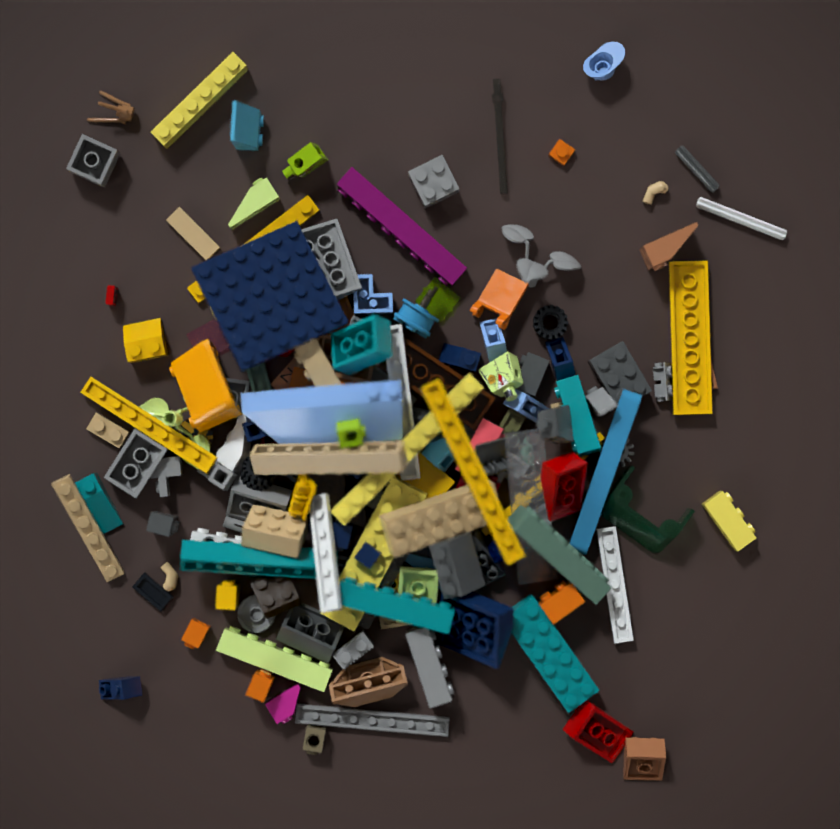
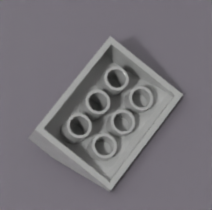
M338 219L301 229L337 301L361 290L362 287Z

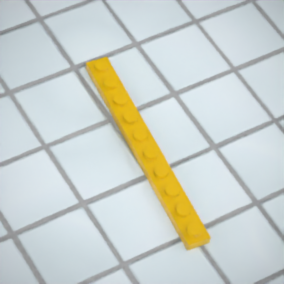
M437 379L421 387L420 389L506 565L521 559L525 554L440 380Z

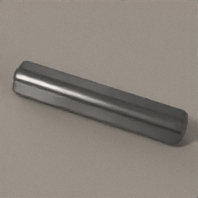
M683 145L675 151V154L710 192L713 193L719 188V184Z

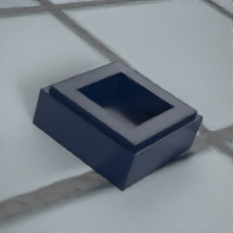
M365 542L354 558L370 569L382 552L368 542Z

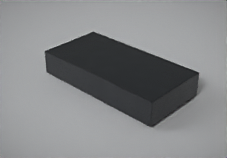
M146 572L132 586L160 612L174 597Z

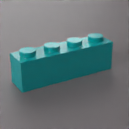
M579 375L556 381L557 387L554 390L557 399L561 398L563 403L561 406L569 405L574 439V442H571L573 452H578L579 457L601 451Z

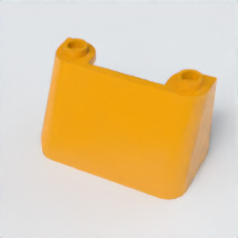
M209 338L201 341L173 360L171 367H169L171 375L177 379L191 415L188 418L192 428H196L200 433L242 415L239 405L236 406L235 397L231 393L220 365L217 348Z

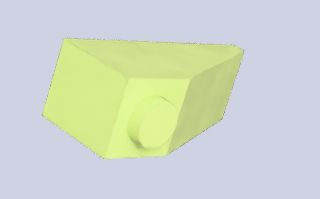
M259 178L252 183L253 186L247 192L228 224L232 230L280 200L267 178Z

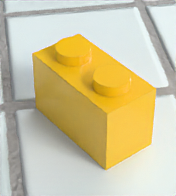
M224 580L217 585L216 609L236 610L239 607L240 584H235V580Z

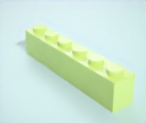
M234 626L224 629L216 651L319 691H325L333 670L330 667L331 664L321 660L319 663L312 660L313 657L307 654L297 655L294 653L295 650L285 646L283 649L276 647L277 643L270 640L263 642L258 640L259 636L248 633L245 635L240 633L241 629Z

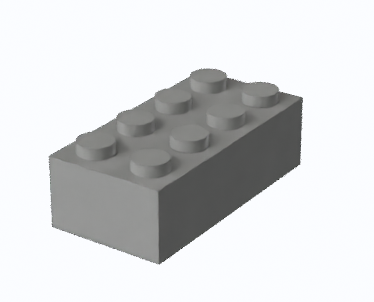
M420 626L406 630V637L429 707L432 708L451 702L454 690L451 681H446L445 677H448L445 663H440L442 654L439 645L435 646L433 640H436L434 630Z

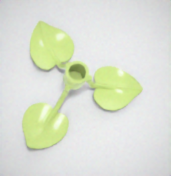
M152 398L139 406L165 425L175 426V429L186 434L191 441L210 452V443L204 435L198 434L193 437L191 433L180 427L183 421L182 413L188 411L187 407L178 409V411H171L166 401L161 398ZM183 459L189 465L195 467L196 469H199L196 466L189 463L188 461H186L185 459Z

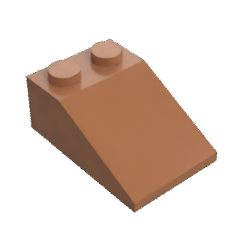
M697 222L642 246L639 251L647 269H654L655 272L667 266L666 262L674 256L698 227Z

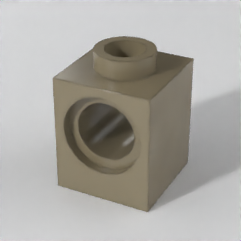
M307 725L303 750H306L307 754L318 755V753H322L326 727ZM317 736L320 742L317 745H312L309 742V738Z

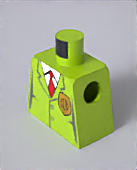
M310 142L287 160L290 166L282 172L288 180L296 175L304 177L328 161L318 144Z

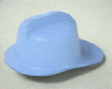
M608 42L602 45L585 60L583 64L584 72L586 75L593 77L595 81L611 78L615 68L624 60L625 48L618 42Z

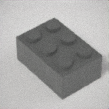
M623 341L588 361L602 387L617 405L623 389L642 396L652 391Z

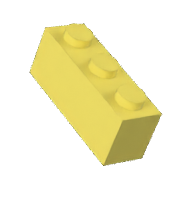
M719 491L703 502L702 506L735 551H739L756 539L754 535L756 531L750 523L746 524L743 520L745 517L743 512L733 506L732 502L734 500L730 494Z

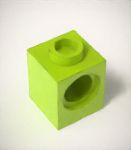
M360 419L336 422L340 449L363 445V437H366L365 425L361 426ZM351 431L356 432V434L349 435L347 433Z

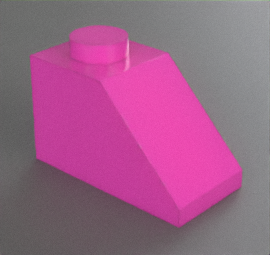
M299 682L265 703L276 724L280 722L285 724L292 719L291 715L295 712L301 688Z

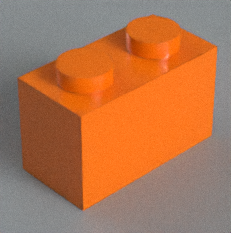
M257 669L246 695L264 702L275 679V676L272 675L273 672Z

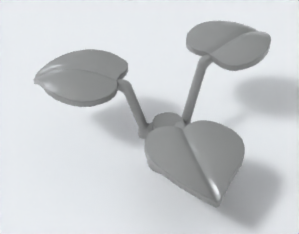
M514 224L501 227L503 235L508 240L515 243L524 242L526 245L525 258L517 261V269L522 277V281L529 284L528 287H535L538 279L547 276V267L550 264H553L557 269L565 271L577 270L582 267L574 257L560 251L552 252L549 256L551 260L544 266L529 260V241L534 238L531 231L523 226Z

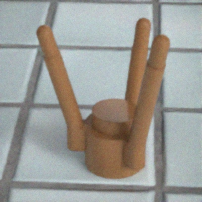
M100 91L99 94L119 105L117 107L100 101L98 105L115 110L116 116L119 118L87 119L88 122L126 124V121L131 122L134 107Z

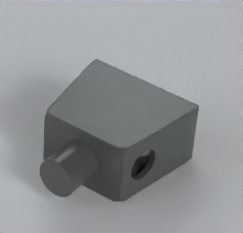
M569 405L538 412L537 428L540 429L542 440L556 445L574 442Z

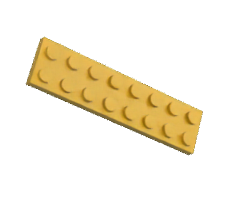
M708 261L669 262L673 415L712 414Z

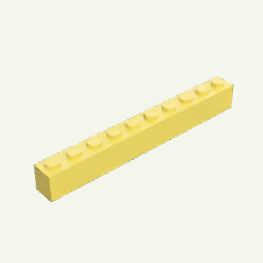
M470 373L447 394L456 414L484 388ZM432 411L400 440L404 441L408 462L441 431ZM392 472L367 473L331 509V513L345 526L396 474Z

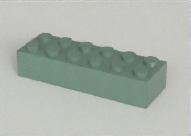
M520 504L509 516L508 521L512 529L593 603L597 604L612 588L607 583L609 579L529 506L525 508Z

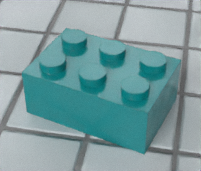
M374 314L331 333L333 369L346 375H351L393 357L390 321Z

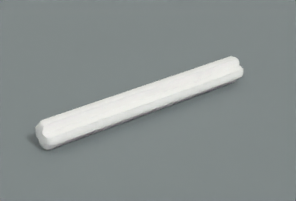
M700 197L697 201L696 206L700 209L777 239L784 240L787 235V230L703 197Z

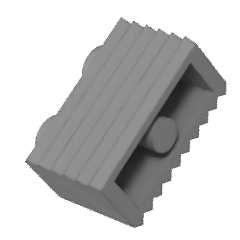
M362 630L332 655L342 669H346V667H349V664L352 665V662L358 660V657L361 658V655H364V653L373 648L374 642Z

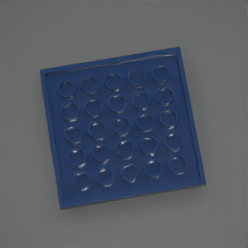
M297 221L191 267V271L241 372L348 324V320Z

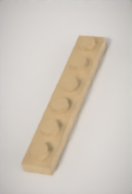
M68 474L52 482L54 490L106 582L123 575L124 570L71 475Z

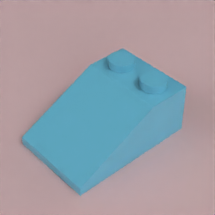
M233 101L230 137L232 144L238 150L259 151V146L263 144V134H260V127H264V115H261L260 109Z

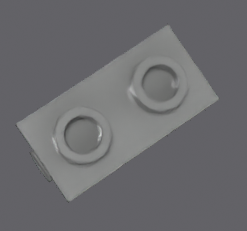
M663 362V366L662 363H655V367H653L654 381L661 380V384H654L655 398H657V401H665V398L666 401H672V366H670V362Z

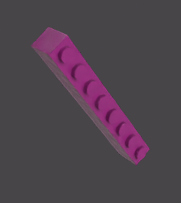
M353 167L337 183L339 189L337 191L345 198L349 196L353 200L352 204L358 210L364 209L368 213L366 216L373 223L376 221L382 225L380 229L388 236L392 234L397 238L395 242L402 248L406 246L411 251L409 254L415 260L421 259L425 263L424 267L431 274L433 272L440 276L438 280L445 286L449 284L452 287L467 270L465 265Z

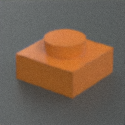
M559 139L548 156L564 166L575 149Z

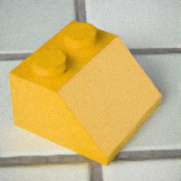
M161 318L123 326L127 362L135 363L168 356Z

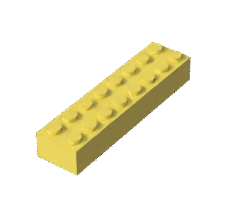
M396 476L390 480L339 577V585L341 578L352 577L357 579L358 583L371 582L376 584L378 588L394 558L388 550L379 515L425 500L428 493L405 481H401ZM365 542H368L382 552L370 569L354 558ZM342 606L341 610L321 612L320 614L355 632L365 612Z

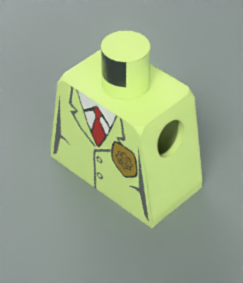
M507 351L478 369L493 394L500 397L505 396L507 401H513L518 397L515 389L523 384V379L516 355Z

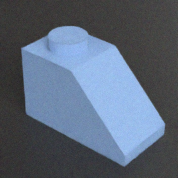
M497 318L480 322L489 363L507 352L502 330L495 324Z
M515 389L518 397L513 401L505 399L503 404L537 423L538 412L549 408L531 396Z

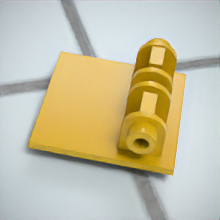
M298 474L288 510L290 516L297 517L299 515L303 521L306 520L307 514L310 512V505L313 496L316 494L317 487L307 474Z

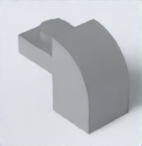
M182 457L161 459L150 479L158 478L156 492L160 493V497L170 496L168 477L183 475Z
M217 461L208 474L200 469L197 471L225 491L229 490L238 475Z

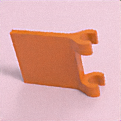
M496 269L481 296L470 308V312L473 313L472 315L480 318L484 308L500 315L495 324L505 330L511 315L529 284Z

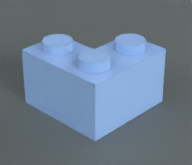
M357 275L362 289L354 292V314H393L392 293H373V275Z

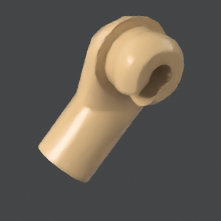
M658 181L648 186L642 202L651 205L656 194H665L668 191V185L663 181Z
M166 562L160 567L167 575L163 588L166 591H171L177 586L178 574L169 562Z

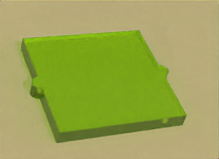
M434 277L429 285L423 288L424 291L415 302L420 305L428 290H433L436 286L438 290L426 310L442 322L446 315L453 311L452 308L460 300V297Z

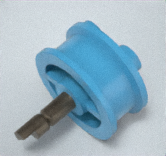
M435 286L433 290L429 289L420 305L413 304L403 298L402 301L404 303L399 312L393 314L395 315L393 319L424 338L430 336V329L435 322H439V319L429 314L426 308L438 288Z

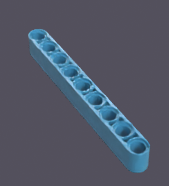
M623 389L570 540V544L579 553L584 555L587 554L642 397L640 394Z

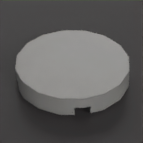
M256 595L247 597L239 605L238 621L248 632H264L275 621V616L266 619Z

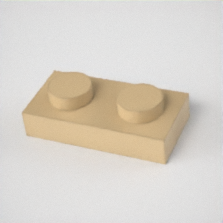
M95 413L86 428L117 448H121L130 433L99 413Z

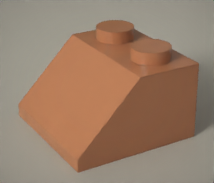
M626 738L623 779L662 781L666 761L665 740L658 738Z

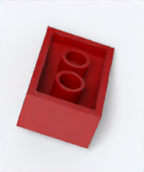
M574 452L542 462L540 479L547 516L550 522L581 511L587 462Z
M588 700L577 707L562 729L571 738L611 763L614 762L625 746L626 738H630L634 733L627 726Z

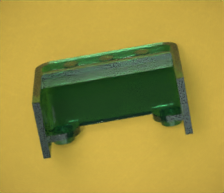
M629 465L608 493L600 515L650 552L660 553L678 536L695 511L687 508L678 522L667 519L658 528L628 506L632 500L633 493L624 483L635 469V467Z

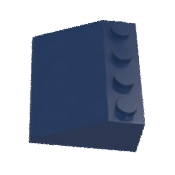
M441 591L440 602L451 604V607L454 608V615L449 634L439 632V645L498 669L513 629L514 608L474 592L460 597L444 599Z

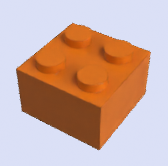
M562 580L555 585L556 589L551 593L547 591L539 597V605L553 624L585 602L569 580Z

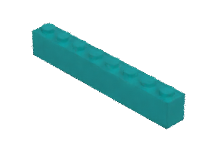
M182 540L180 571L317 579L314 548L311 547L302 548L298 558L244 547L233 542L219 543L214 541ZM335 550L338 570V550Z

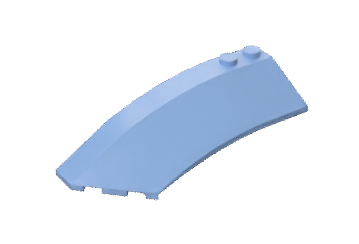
M401 380L241 393L242 413L278 444L339 443L336 422L360 419L361 426L365 425L366 437H363V442L403 439ZM351 431L347 434L354 435L356 432Z

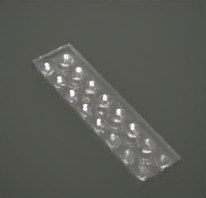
M540 429L504 433L511 514L520 504L525 508L529 506L552 527V521L548 520L540 479L542 462L546 461L545 442L541 439ZM514 531L525 554L524 557L516 561L519 585L557 579L556 568Z

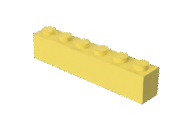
M232 52L151 131L152 135L168 149L248 71L247 65Z

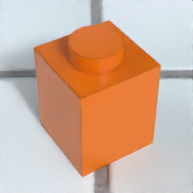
M193 618L181 640L185 642V646L191 649L199 648L211 626Z

